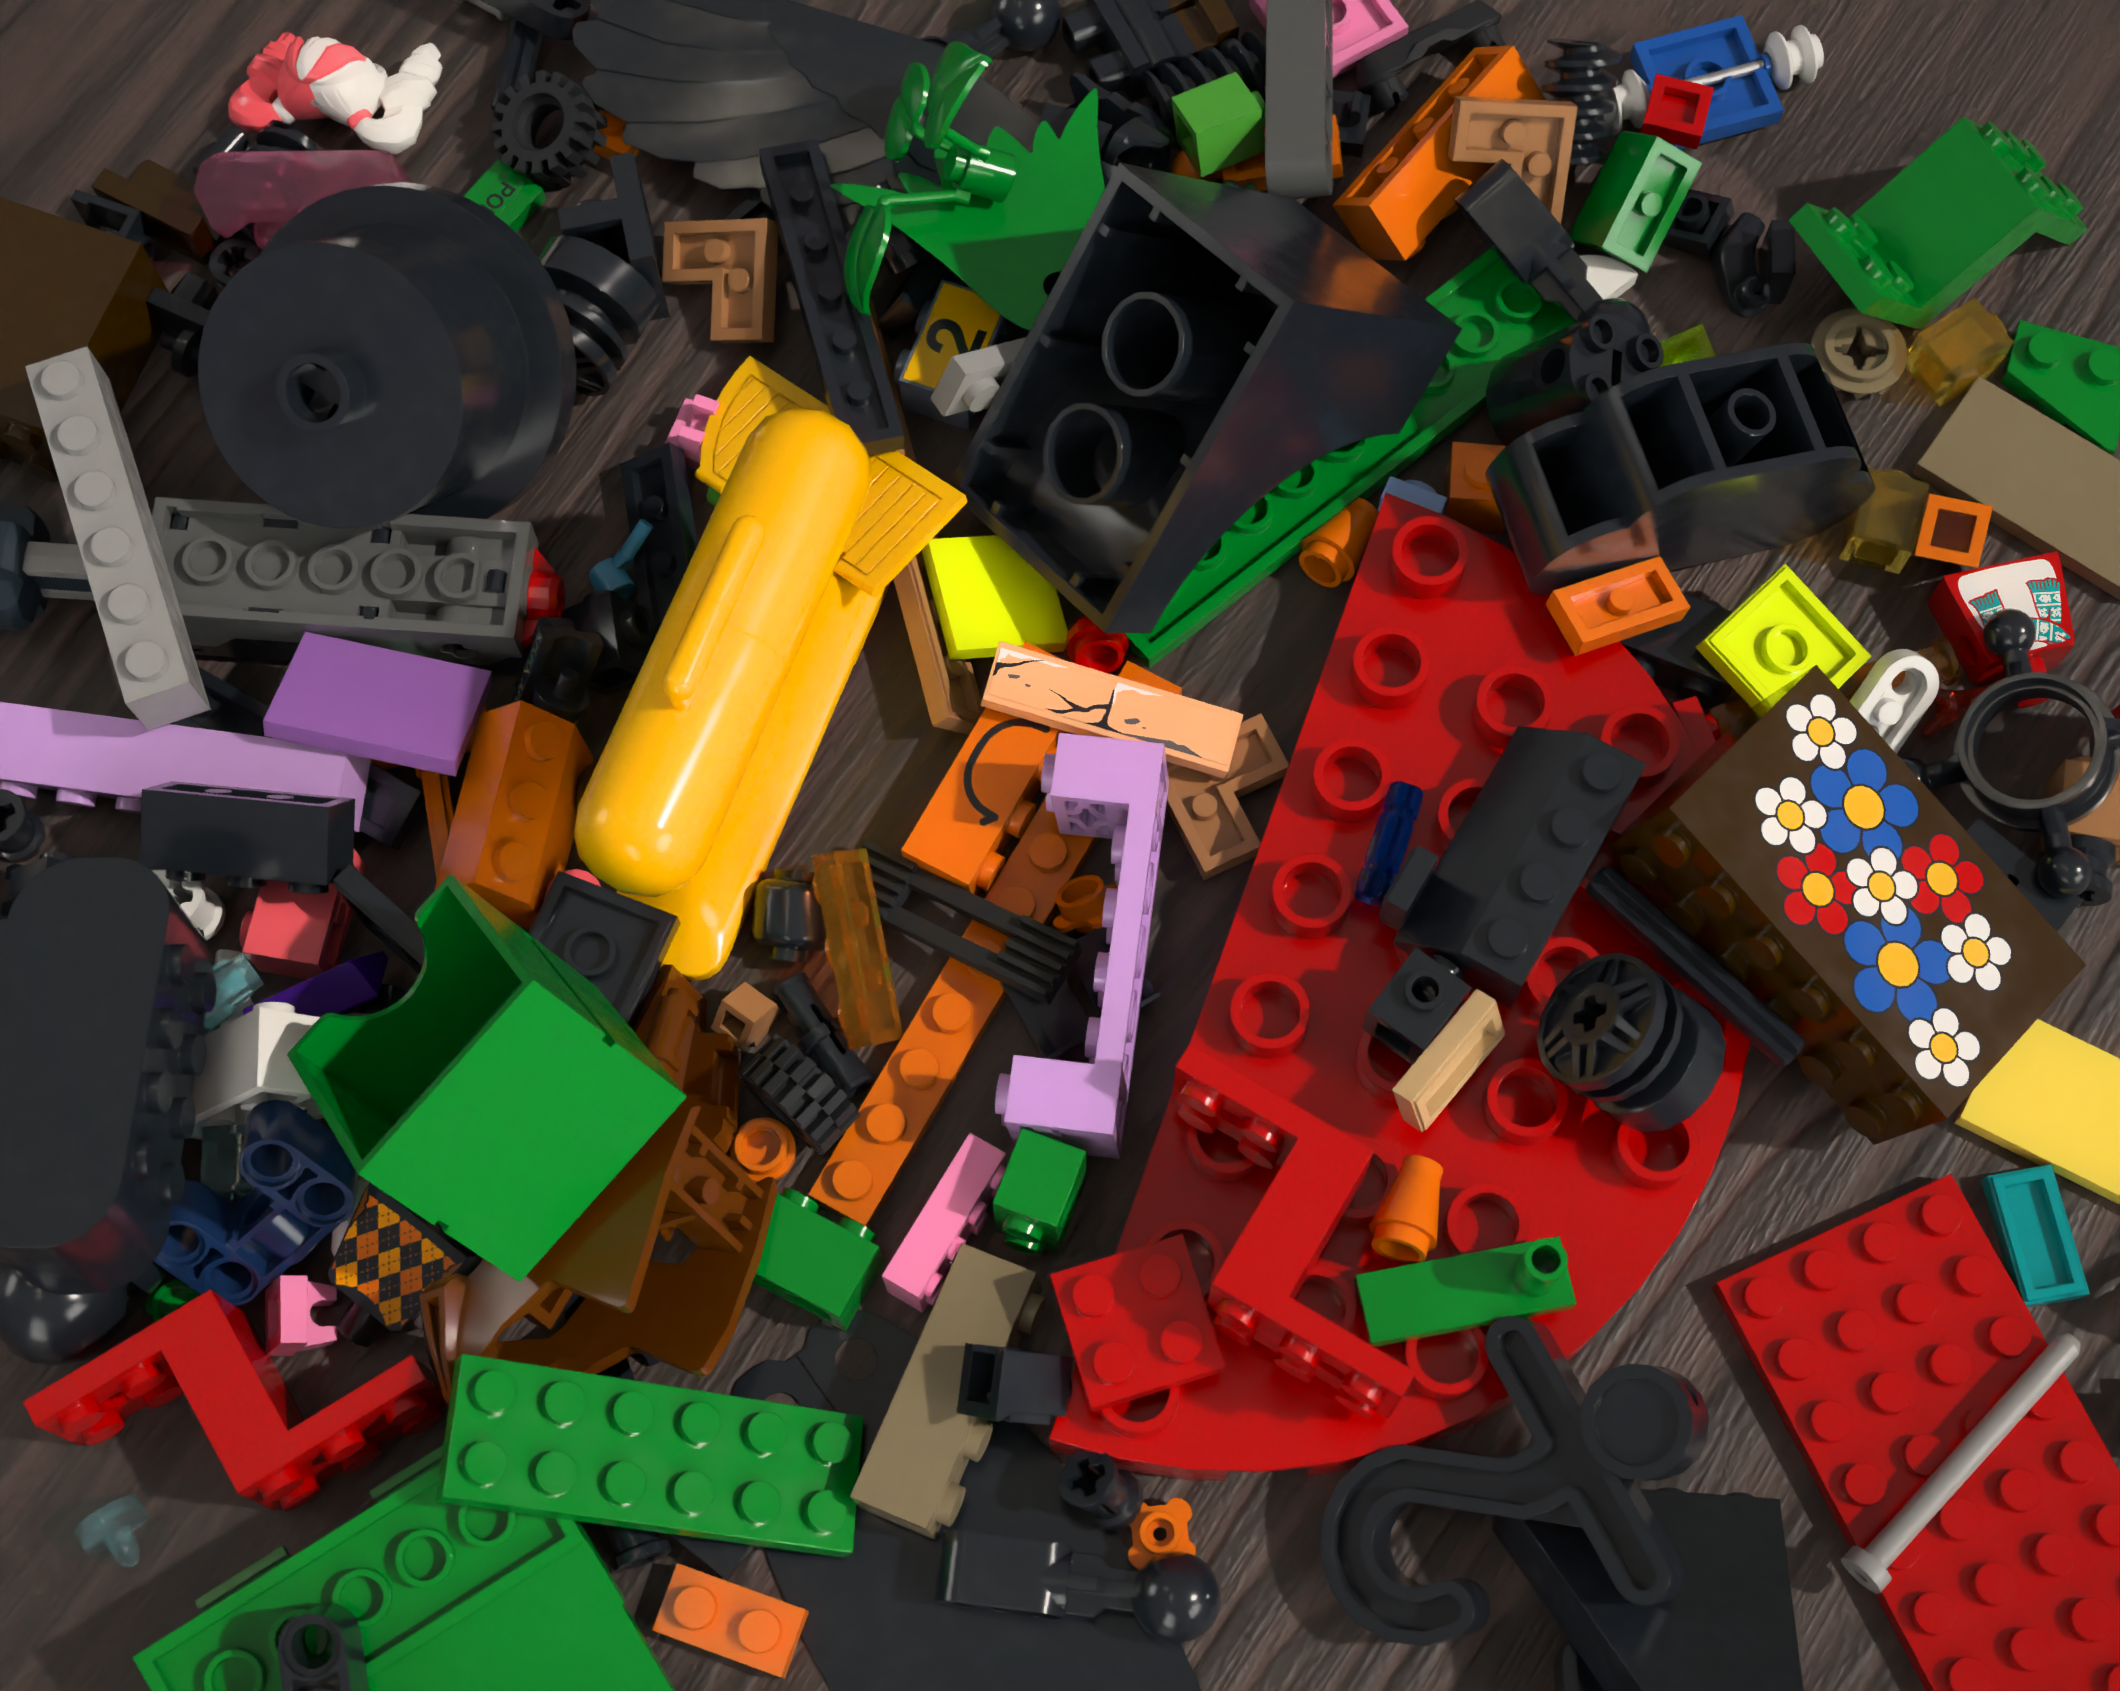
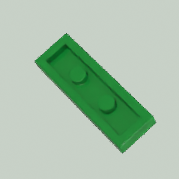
M1560 1236L1355 1275L1353 1281L1367 1343L1377 1347L1492 1325L1498 1319L1506 1316L1529 1318L1573 1309L1576 1305V1300L1567 1268V1253L1561 1244Z

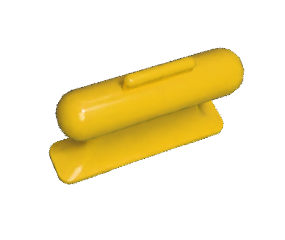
M793 407L766 416L747 437L578 805L573 835L579 857L595 877L617 889L616 893L678 916L680 925L659 970H661L663 964L673 965L687 980L691 981L711 978L726 963L754 899L756 886L762 881L774 848L890 585L889 583L873 598L834 571L837 563L842 560V551L865 502L872 466L865 446L851 427L826 411Z

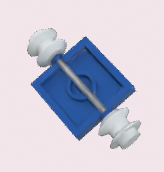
M1742 15L1633 43L1629 56L1635 71L1631 69L1626 70L1623 74L1622 84L1613 89L1600 92L1601 95L1616 103L1615 110L1611 113L1597 116V118L1612 126V135L1620 133L1622 121L1630 119L1636 128H1641L1655 76L1660 74L1714 87L1699 144L1778 124L1784 109L1772 82L1780 90H1787L1791 86L1793 75H1798L1801 81L1806 84L1814 82L1817 70L1823 65V48L1817 35L1810 34L1805 26L1798 25L1793 28L1791 38L1787 41L1781 33L1777 31L1771 32L1767 38L1763 53L1759 54ZM1671 144V145L1675 146V147L1678 148V149L1687 148V147H1684V146H1679V145Z

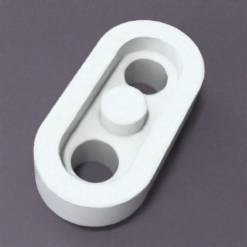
M1908 649L1893 650L1883 655L1875 663L1849 702L1897 754L1934 701L1939 689V675L1935 666L1917 652ZM1905 671L1903 682L1899 686L1892 688L1894 678L1900 672Z

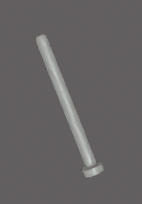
M2069 1333L2056 1336L1865 1549L1853 1545L1841 1558V1562L1845 1569L1861 1585L1876 1594H1880L1891 1582L1892 1578L1886 1569L2078 1357L2081 1344L2077 1338Z

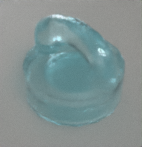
M127 1495L105 1505L86 1517L77 1525L74 1533L87 1555L108 1547L115 1560L121 1566L129 1568L135 1566L140 1559L139 1545L133 1532L146 1523L149 1516L137 1496Z

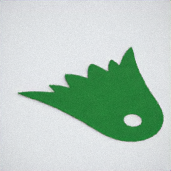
M1094 88L1079 104L1065 126L1060 139L1057 138L1048 122L1042 121L1034 136L1032 153L1025 149L1004 129L997 126L993 128L986 146L1015 155L1017 163L1012 188L1002 203L971 194L968 205L951 201L895 206L891 209V224L908 235L946 265L1001 316L1028 331L1031 330L1048 298L1043 288L1044 280L1052 273L1062 272L1105 191L1098 143L1097 89ZM939 148L934 150V159L941 186L916 175L899 173L898 177L907 192L916 193L954 189L952 182L945 180L943 177L944 162L948 152ZM830 184V187L863 207L867 204L876 207L877 201L882 195L903 194L893 190L864 185Z

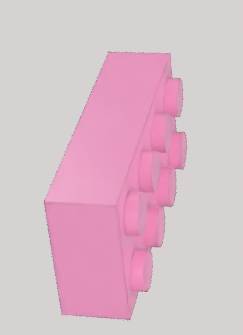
M972 1133L968 1134L882 1274L888 1293L922 1313L928 1304L934 1306L944 1284L943 1279L951 1268L961 1243L965 1244L971 1233L978 1235L988 1219L987 1206L992 1198H995L1007 1168L1005 1152Z

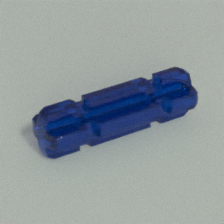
M1394 781L1390 784L1384 801V812L1380 813L1365 857L1364 865L1366 867L1361 869L1355 886V898L1359 901L1381 907L1384 896L1395 879L1393 876H1397L1413 831V821L1417 819L1424 794L1421 788L1403 781Z

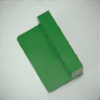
M1622 131L1569 234L1570 238L1577 244L1599 249L1631 268L1647 273L1702 162L1658 136Z

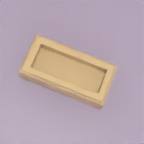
M1476 989L1392 1089L1403 1120L1420 1132L1428 1129L1505 1036L1496 1000Z

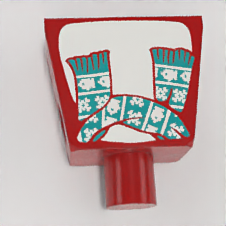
M2057 551L1945 575L1927 601L1931 613L1970 682L1975 685L1998 682L2006 678L2002 659L1991 653L1983 640V629L1986 621L1999 610L2007 608L2021 610L2034 622L2036 638L2033 646L2028 651L2032 672L2048 673V670L2058 667L2074 647V632L2061 561ZM2049 698L2027 699L2017 702V705L2021 708L2032 707L2048 701Z

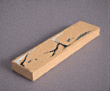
M999 641L980 705L1077 735L1163 743L1167 762L1223 779L1229 771L1243 714L1002 641Z

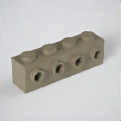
M961 1243L850 1495L851 1499L860 1509L934 1540L942 1524L948 1527L953 1524L960 1511L966 1488L959 1485L969 1459L978 1462L983 1456L993 1430V1423L986 1421L987 1419L956 1413L965 1343L1018 1348L1024 1333L1032 1336L1041 1322L1047 1303V1298L1040 1295L1043 1288L1036 1272Z

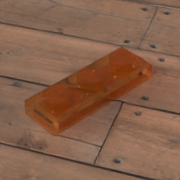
M867 849L833 851L811 856L815 872L813 891L822 908L827 933L825 951L827 960L834 969L840 999L838 1018L842 1029L847 1035L849 1050L899 1040L903 1036Z

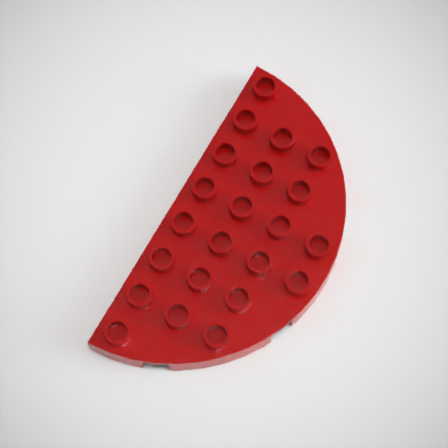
M1385 493L1190 1044L1375 1150L1360 1188L1294 1298L1296 1301L1367 1342L1353 1281L1355 1275L1410 1265L1393 1261L1376 1252L1371 1245L1374 1235L1370 1231L1369 1225L1399 1174L1403 1159L1409 1155L1424 1156L1438 1162L1443 1167L1439 1193L1437 1246L1435 1249L1427 1252L1424 1262L1560 1236L1561 1244L1567 1253V1268L1576 1305L1570 1310L1529 1318L1543 1323L1549 1329L1568 1361L1639 1290L1680 1234L1712 1175L1737 1105L1750 1040L1586 892L1589 881L1605 866H1609L1619 872L1665 914V911L1642 886L1634 883L1626 876L1621 868L1620 861L1607 846L1700 756L1686 728L1651 676L1620 641L1575 656L1546 606L1550 595H1535L1529 591L1514 552L1446 515ZM1518 726L1588 733L1645 763L1646 766L1629 800L1513 1006L1509 1009L1496 1002L1505 1030V1036L1428 1129L1420 1132L1403 1120L1392 1091L1412 1067V1064L1362 1029L1369 1007L1411 955L1393 945L1398 931L1380 922L1379 912L1384 896L1412 848L1416 849L1417 846H1420L1439 856L1435 868L1437 867ZM1621 952L1641 959L1654 972L1665 977L1674 988L1684 991L1704 1006L1721 1024L1726 1049L1722 1073L1709 1098L1688 1119L1667 1130L1642 1133L1622 1125L1597 1108L1592 1100L1580 1096L1570 1086L1564 1085L1555 1079L1540 1060L1537 1035L1541 1014L1554 989L1574 968L1595 956ZM1471 988L1468 998L1473 994L1475 989ZM1171 1095L1115 1254L1183 1234L1207 1307L1213 1280L1281 1166L1275 1163L1273 1168L1269 1169L1254 1163L1237 1149L1239 1141L1217 1128L1212 1134H1208L1191 1126L1178 1115L1177 1112L1180 1107L1172 1103ZM1208 1312L1226 1366L1225 1372L1091 1413L1077 1365L1075 1364L1071 1375L1072 1393L1067 1404L1066 1417L1057 1416L1049 1437L1050 1451L1071 1456L1080 1449L1100 1454L1105 1452L1114 1459L1118 1469L1188 1481H1225L1228 1472L1264 1473L1306 1468V1476L1353 1468L1365 1456L1400 1444L1424 1446L1469 1427L1509 1404L1512 1400L1485 1350V1337L1491 1325L1375 1347L1416 1371L1389 1419L1377 1412L1372 1419H1367L1338 1402L1335 1398L1338 1389L1315 1375L1310 1382H1305L1283 1370L1274 1362L1277 1353L1255 1339H1252L1247 1346L1236 1342L1220 1332L1213 1325L1216 1316Z

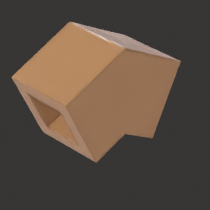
M744 982L722 999L711 1029L717 1033L729 1034L734 1045L744 1051L751 1044L757 1047L781 1015L776 1003Z

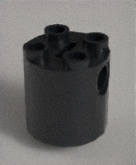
M1599 313L1502 356L1491 370L1486 389L1488 415L1496 436L1504 446H1507L1536 427L1567 415L1583 412L1593 400L1608 389L1633 376L1658 368L1664 358L1661 343L1653 334L1648 332L1641 333L1637 327L1620 316Z

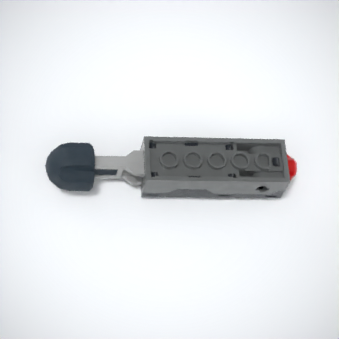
M155 497L152 512L153 522L195 655L291 661L306 631L492 671V675L518 677L520 669L526 663L534 641L533 633L538 619L543 616L561 618V610H564V580L544 558L531 522L404 514L373 526L338 529L301 521L269 504ZM0 505V629L23 631L34 622L36 614L45 611L49 598L95 601L79 546L77 544L50 543V533L43 519L37 512L27 506Z

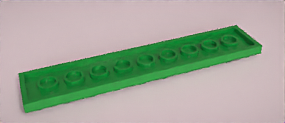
M1490 248L1424 299L1461 327L1462 330L1400 433L1370 437L1340 447L1306 465L1269 491L1248 509L1202 557L1179 587L1151 633H1126L1129 643L1128 648L1148 669L1152 668L1300 552L1303 540L1318 527L1356 499L1362 498L1366 500L1388 482L1390 476H1397L1487 405L1486 389L1490 373L1502 356L1572 326L1575 322L1558 303L1545 302L1530 284L1525 286L1494 250Z

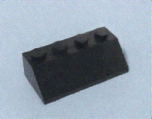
M1518 726L1408 918L1396 935L1393 945L1409 954L1415 948H1418L1429 957L1432 954L1445 957L1462 971L1465 977L1463 981L1475 990L1482 991L1496 1000V1002L1511 1009L1629 800L1646 764L1585 732Z

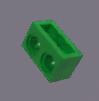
M1022 1128L993 1201L996 1232L1006 1235L1003 1241L1005 1245L1034 1257H1040L1043 1250L1059 1254L1086 1184V1151Z

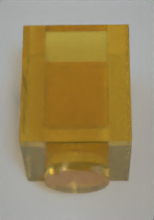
M1973 298L1918 333L1908 352L1905 367L1937 404L1942 407L1970 389L1979 376L1985 379L1995 373L2014 341L2008 336L2002 321L1996 315L1988 313L1978 300Z
M1868 468L1876 489L1874 494L1864 504L1860 505L1855 512L1848 516L1839 559L1900 574L1916 547L1930 483L1912 479L1908 474L1899 470Z

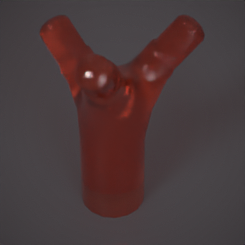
M1989 686L1967 690L1939 688L1932 702L1937 706V713L1921 729L1923 735L1931 738L1946 724L1964 717L1972 702Z

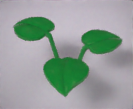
M952 41L947 45L939 60L931 84L926 67L919 62L912 61L903 77L900 88L901 94L897 96L890 111L884 139V151L887 159L895 163L902 161L909 149L913 136L924 141L926 148L932 150L939 148L948 152L944 162L943 177L945 180L952 182L954 189L882 195L878 199L876 207L869 204L864 207L852 232L844 263L847 293L855 308L863 315L872 317L869 309V298L889 241L891 209L893 207L951 201L968 205L971 194L1002 203L1012 188L1017 165L1015 155L974 143L950 128L968 93L988 64L992 62L989 56L975 51L965 43ZM925 107H927L929 116L924 128L919 120Z

